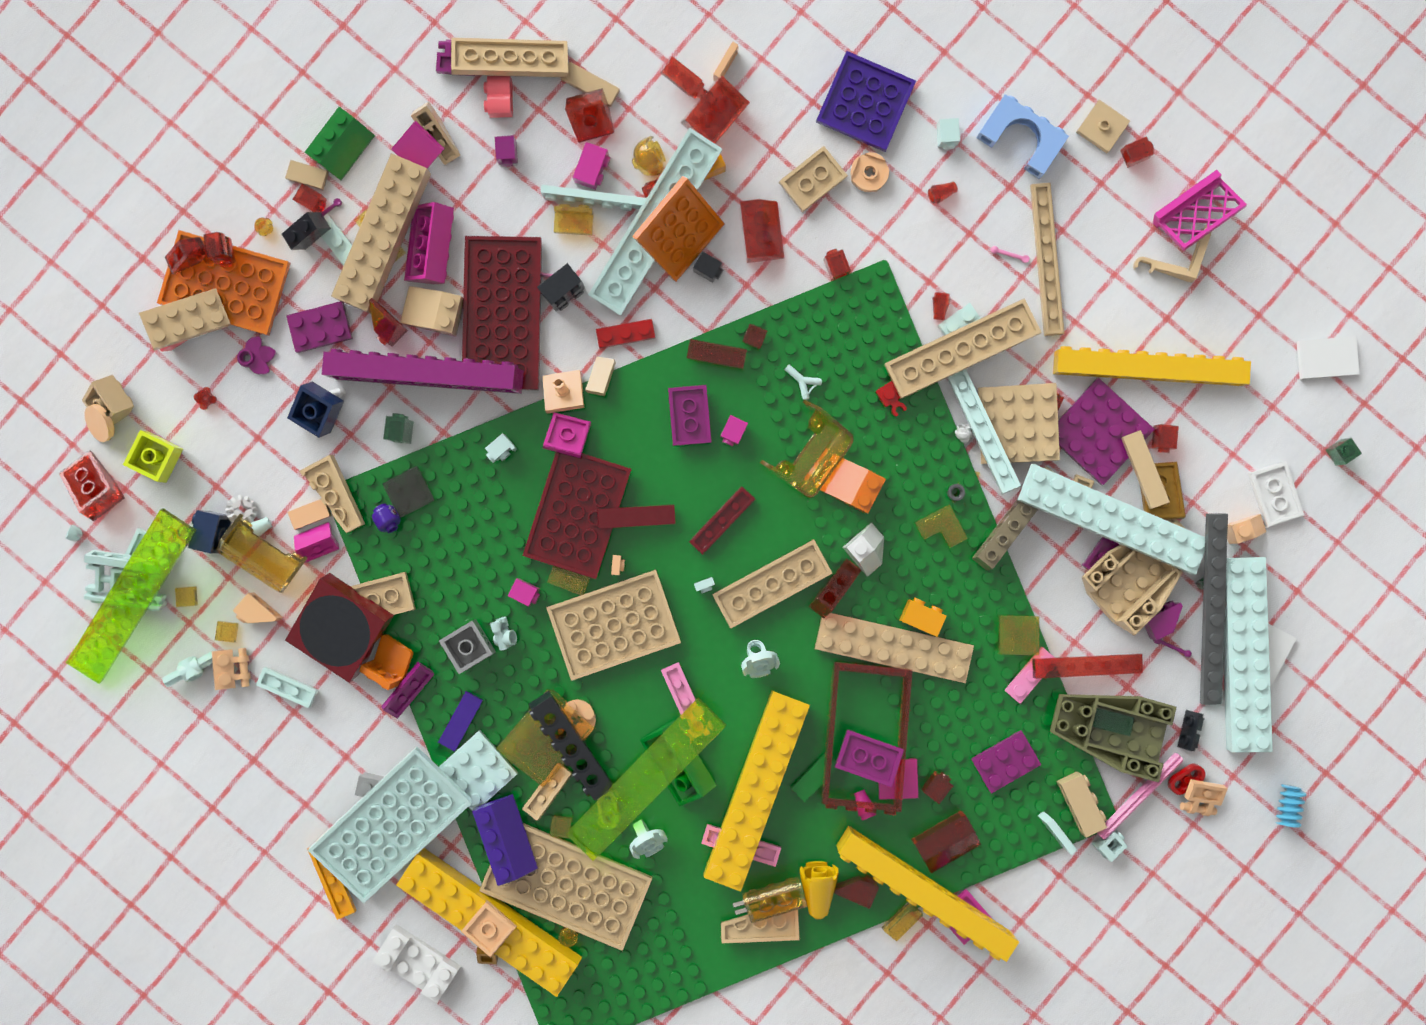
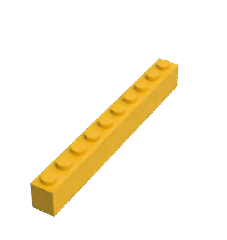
M1062 346L1054 351L1053 374L1229 386H1245L1250 384L1251 361H1244L1242 357H1233L1232 360H1225L1224 356H1213V359L1206 358V355H1194L1193 358L1187 357V354L1168 356V353L1165 352L1148 355L1149 352L1137 351V354H1130L1129 350H1118L1117 353L1110 352V349L1091 351V348L1086 347L1072 350L1070 346Z

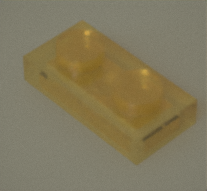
M553 566L547 582L573 593L584 595L590 578Z

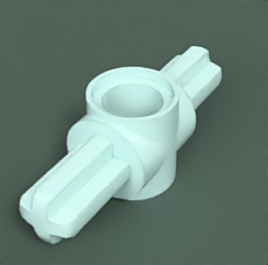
M212 652L200 658L192 656L179 662L178 670L162 678L164 685L170 687L182 680L190 682L201 677L204 668L212 664Z

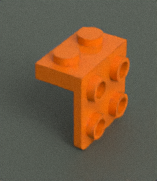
M382 635L374 660L361 664L359 671L366 675L368 679L378 683L382 688L387 690L393 689L406 677L413 651L389 635Z

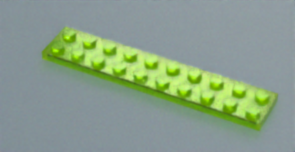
M162 508L159 510L66 661L68 665L98 684L104 680L197 531L166 509Z
M697 698L567 831L566 835L594 861L726 727V724L701 699Z

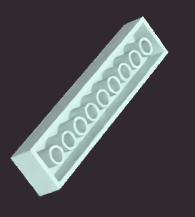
M1266 557L1227 558L1223 665L1226 749L1231 752H1273Z

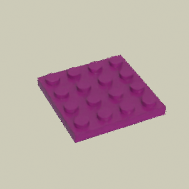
M1098 377L1059 418V447L1102 486L1129 458L1121 438L1141 430L1144 439H1146L1155 429Z

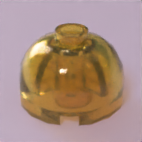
M653 136L639 141L633 151L634 158H632V164L636 170L639 169L646 176L660 175L665 169L662 161H666L663 150L658 141L653 142Z

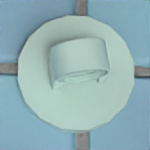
M753 640L748 643V657L742 662L741 668L744 676L749 674L751 678H759L769 675L771 673L770 670L774 667L777 669L780 661L777 653L766 651L761 641ZM754 646H757L761 649V651L758 653H753L750 649Z
M641 819L633 824L638 837L633 840L629 849L632 856L636 859H640L639 855L643 854L649 857L663 849V842H667L668 839L665 832L661 829L649 831L645 822Z

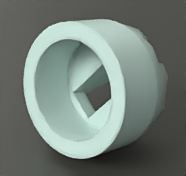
M71 525L65 539L70 541L80 540L81 538L76 536L77 534L83 535L81 528Z

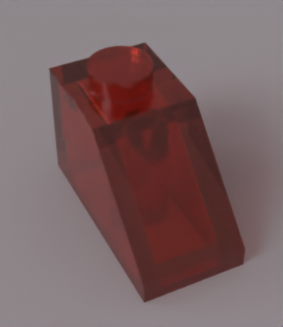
M196 237L178 240L167 253L165 259L171 273L177 274L201 263L208 253L201 238Z
M858 875L836 884L834 894L870 909L879 886L873 877Z

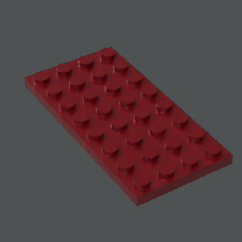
M465 236L462 362L463 359H474L475 362L482 363L483 360H490L499 365H502V362H513L514 365H518V368L524 371L522 390H539L541 293L537 287L541 284L542 238Z

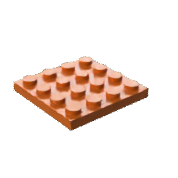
M682 176L632 237L667 275L677 282L725 223L692 183Z

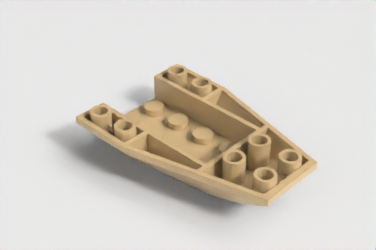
M1177 519L1166 520L1184 528ZM1120 544L1099 559L1082 576V581L1086 594L1114 624L1132 635H1136L1162 609L1183 571L1161 561L1158 564L1149 565L1145 561L1148 558L1147 555Z

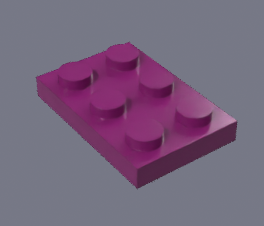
M341 301L286 315L296 353L353 339L345 306Z
M707 386L668 388L673 446L711 443Z
M847 730L835 768L892 787L904 749Z
M1021 730L971 758L991 794L1041 765Z

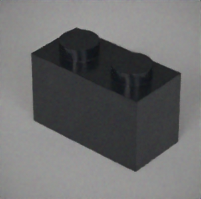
M306 212L282 233V236L291 250H306L331 228L321 212Z

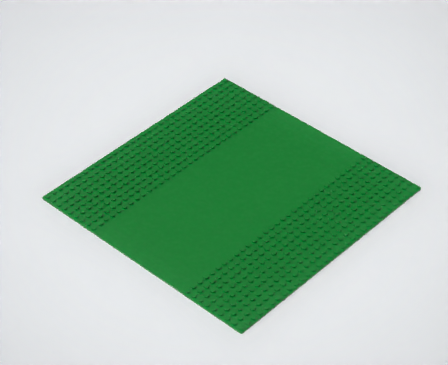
M887 260L879 261L613 370L605 396L587 393L588 381L583 382L585 408L555 412L591 422L583 454L632 469L620 508L675 505V524L613 528L597 579L523 556L556 453L555 451L543 448L553 413H546L544 399L345 480L365 525L346 533L335 518L334 520L360 584L406 572L416 609L395 614L383 635H389L413 651L407 674L417 662H420L434 672V676L410 703V708L431 760L439 767L455 753L438 743L465 692L468 691L483 699V702L457 750L481 730L518 772L514 778L486 803L513 794L523 823L652 876V881L623 951L502 901L582 956L578 966L557 997L517 970L539 1025H636L921 907L918 904L916 907L906 901L907 898L904 895L900 894L898 896L893 893L886 883L881 885L873 879L874 876L869 872L866 874L862 873L852 861L847 863L840 858L836 844L848 826L950 892L955 893L1062 849L1063 847L1038 817L1042 812H1045L1054 819L1072 844L1086 839L1080 833L1056 781L1075 772L1086 775L1090 783L1088 788L1098 799L1099 803L1096 805L1099 811H1103L1107 820L1116 812L1093 756L1050 732L1059 694H1067L1055 664L1021 704L1004 691L1041 647L1048 652L1049 649L1008 550L991 570H985L972 559L997 524L964 444L955 435L957 427L938 382L903 399H898L900 403L906 406L907 410L903 411L901 407H896V412L898 413L896 417L891 413L892 407L889 405L885 408L875 393L876 390L892 381L884 366L885 363L923 346ZM789 364L803 377L822 379V384L812 389L808 400L802 399L799 382L784 370ZM806 384L808 392L814 385ZM706 385L711 443L673 446L668 388ZM730 415L748 423L739 444H734L733 447L723 443V438H721ZM503 433L515 445L517 450L515 452L510 450V455L505 460L493 463L486 456L488 452L485 448ZM832 453L886 479L868 514L815 488ZM953 484L963 486L965 490L963 499L959 501L949 499L947 495L949 486ZM742 486L755 500L702 555L689 541ZM954 488L952 490V495L958 497L960 495V490L958 488ZM384 503L393 505L401 517L398 529L392 533L380 532L372 520L373 510ZM872 523L884 536L882 565L867 577L842 547ZM814 539L832 574L730 628L712 594ZM613 555H620L622 560H625L624 571H621L620 575H611ZM657 570L681 643L571 681L546 607ZM710 577L713 578L715 585H712V590L701 593V590L696 591L694 583ZM517 578L540 588L538 591L540 596L536 604L532 603L531 606H526L508 596ZM914 598L924 601V606L930 609L933 605L943 610L942 614L946 615V619L938 634L939 638L974 645L966 683L814 649L823 611L931 635L899 620L908 599L913 601ZM502 617H507L508 630H514L517 635L516 644L506 650H499V647L494 644V633L490 623ZM476 619L496 653L463 673L458 674L439 640ZM759 640L764 644L766 651L777 653L780 661L779 667L777 669L774 667L770 670L771 673L763 677L751 678L749 674L744 676L741 664L748 657L747 646L750 641ZM754 646L750 649L753 653H758L761 651V649L757 646ZM677 662L680 663L710 731V734L694 741L690 737L661 672L662 669ZM547 691L551 692L560 707L568 701L579 699L589 703L595 712V726L582 739L611 779L614 786L612 790L618 795L620 821L612 829H607L601 825L598 800L594 801L592 796L587 797L582 789L583 783L581 781L577 782L573 775L539 821H536L522 809L556 762H560L566 767L561 759L563 755L560 750L558 752L554 750L550 743L553 740L549 735L546 737L540 729L541 723L539 720L534 721L529 713L531 710L529 703ZM771 691H775L810 706L760 839L761 841L781 847L776 867L752 860L740 892L704 878V871L713 847L701 844L707 824L721 828ZM548 713L544 718L547 720L552 719L554 714ZM580 714L571 717L574 720V724L582 722V719L579 718ZM676 719L717 785L704 797L679 806L640 742L645 736ZM558 729L555 734L561 735L562 731ZM847 730L904 749L901 759H917L918 798L879 799L878 782L841 769H837L805 803L791 790V787L830 747L839 754ZM1021 730L1041 765L991 794L971 758ZM569 744L566 749L571 750L575 745ZM580 759L577 761L576 764L582 765L585 762V760ZM571 766L566 767L571 772H573ZM591 774L587 779L592 780L596 775ZM865 790L876 808V815L865 820L858 816L854 793ZM606 795V800L611 801V796ZM467 807L455 819L480 881L483 883L490 862L473 812ZM609 814L608 819L614 820L613 815ZM642 819L649 831L654 829L663 830L668 841L663 842L664 847L659 852L649 857H646L645 854L639 855L640 859H636L632 856L629 847L633 840L638 837L633 824ZM824 861L827 862V866L833 867L835 865L838 868L839 875L829 913L823 919H815L808 912L800 877V867H806L808 862ZM764 895L763 899L737 907L733 906V903ZM797 899L799 940L722 943L721 922ZM760 904L757 909L737 915L735 913L736 910Z

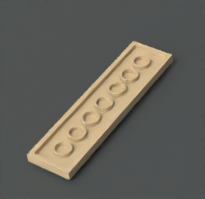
M1024 298L885 363L884 366L900 398L903 399L1027 341L1042 332Z
M823 611L814 649L966 683L974 645Z

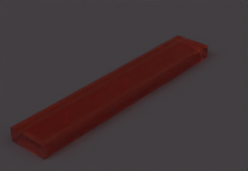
M1139 653L1032 659L1033 678L1035 679L1143 673L1142 654Z

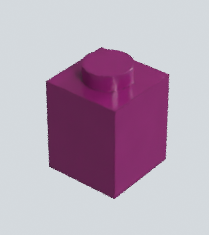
M514 135L494 137L498 164L503 167H510L518 163L517 144Z

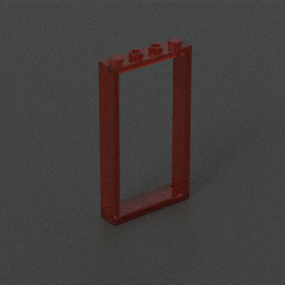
M839 662L833 663L821 803L826 804V808L837 809L838 806H845V810L849 811L865 808V812L869 813L884 810V814L896 815V812H902L912 670ZM839 671L903 677L898 748L904 749L895 776L893 804L829 798Z

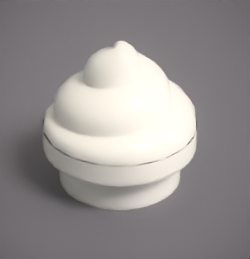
M969 424L957 425V430H955L956 437L962 443L967 444L974 436Z

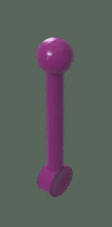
M339 198L334 199V203L325 209L322 215H326L336 206H341L342 201Z
M1162 639L1153 640L1155 644L1167 646L1184 654L1187 658L1192 655L1190 650L1185 651Z

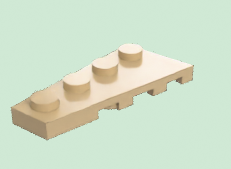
M328 455L299 471L302 476L308 479L311 488L316 490L321 496V501L330 508L331 514L346 533L365 525L334 455Z
M797 899L721 922L722 943L799 940Z

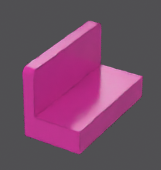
M329 522L294 536L295 552L303 563L339 549V544L332 535Z

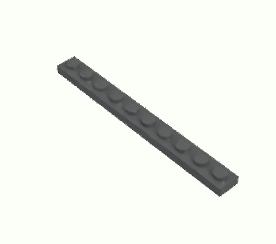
M1206 513L1200 703L1202 705L1222 704L1228 534L1227 513Z

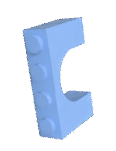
M1005 94L976 138L992 148L1007 127L1014 124H1022L1029 127L1036 136L1037 147L1024 170L1040 179L1069 136L1062 128L1050 124L1047 118L1039 117L1030 107L1021 105L1015 97Z

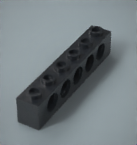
M547 691L529 703L531 717L534 721L539 720L542 725L540 726L541 731L546 737L549 735L553 740L550 743L556 752L560 750L563 755L561 757L566 767L571 766L573 769L571 773L575 780L583 783L582 789L587 797L592 796L594 801L612 790L614 786L611 779L551 692ZM548 713L554 714L553 718L549 720L544 717ZM558 729L565 730L561 735L555 734ZM569 744L575 745L571 750L566 749ZM580 759L585 760V762L582 765L576 764L577 761ZM591 774L596 775L592 780L587 779Z

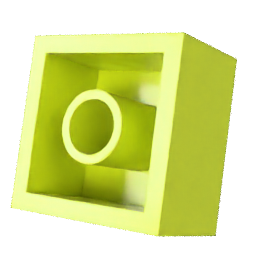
M140 430L123 465L156 482L167 483L183 448L151 432Z

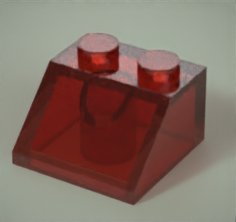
M603 88L566 98L565 111L578 143L614 133L610 108Z

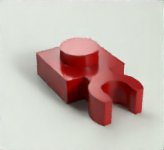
M892 381L875 391L885 408L889 405L892 407L891 413L894 417L898 416L896 407H901L903 411L907 410L906 406L898 401L900 396Z

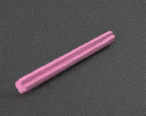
M1174 753L1163 764L1160 781L1147 780L1105 822L1107 828L1097 832V834L1102 839H1107L1183 762V758L1179 754Z

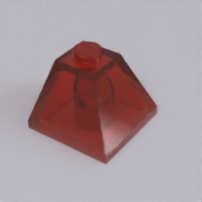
M371 298L369 304L373 328L378 334L376 338L383 345L388 344L393 347L408 330L380 303Z

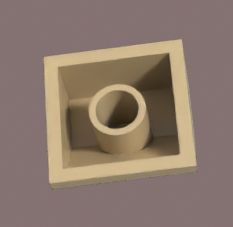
M113 375L93 381L82 399L86 407L98 404L105 408L107 411L105 412L106 416H110L114 425L127 417L134 407L132 399L126 395L121 383Z

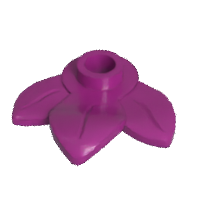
M253 337L246 342L245 348L239 351L237 360L241 366L249 367L253 373L267 374L270 372L267 363L274 358L276 351L269 346H262L261 337ZM247 355L251 357L249 361L245 360Z

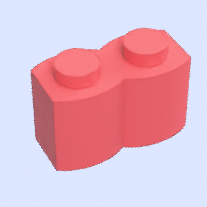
M487 76V82H484V92L487 94V100H484L485 112H488L490 118L513 117V82L511 76Z

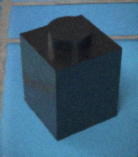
M703 251L693 267V272L712 283L715 278L719 280L724 271L722 269V262Z

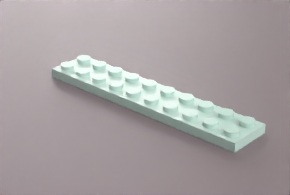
M688 129L589 292V296L617 314L622 315L654 263V259L632 236L682 176L686 177L698 191L723 149L693 129Z
M1030 465L1017 499L1018 501L1191 575L1197 574L1205 552L1204 536L1038 465Z

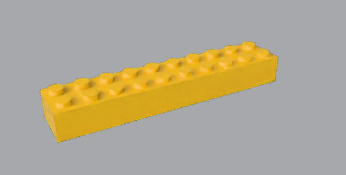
M771 691L705 868L704 878L741 892L808 712L809 704Z
M847 827L836 844L840 858L845 862L850 863L852 861L862 873L866 874L869 872L874 876L873 879L881 885L886 883L893 893L898 896L900 894L904 895L907 898L906 901L915 907L918 904L923 908V912L930 917L935 915L945 927L950 928L952 926L962 938L966 939L969 937L979 949L983 950L986 948L990 952L989 954L996 960L1000 961L1002 959L1007 962L1019 944L1012 931L852 827Z
M425 848L415 855L396 885L461 931L488 900L517 926L494 954L556 997L582 959V956L501 900L480 892L479 885Z

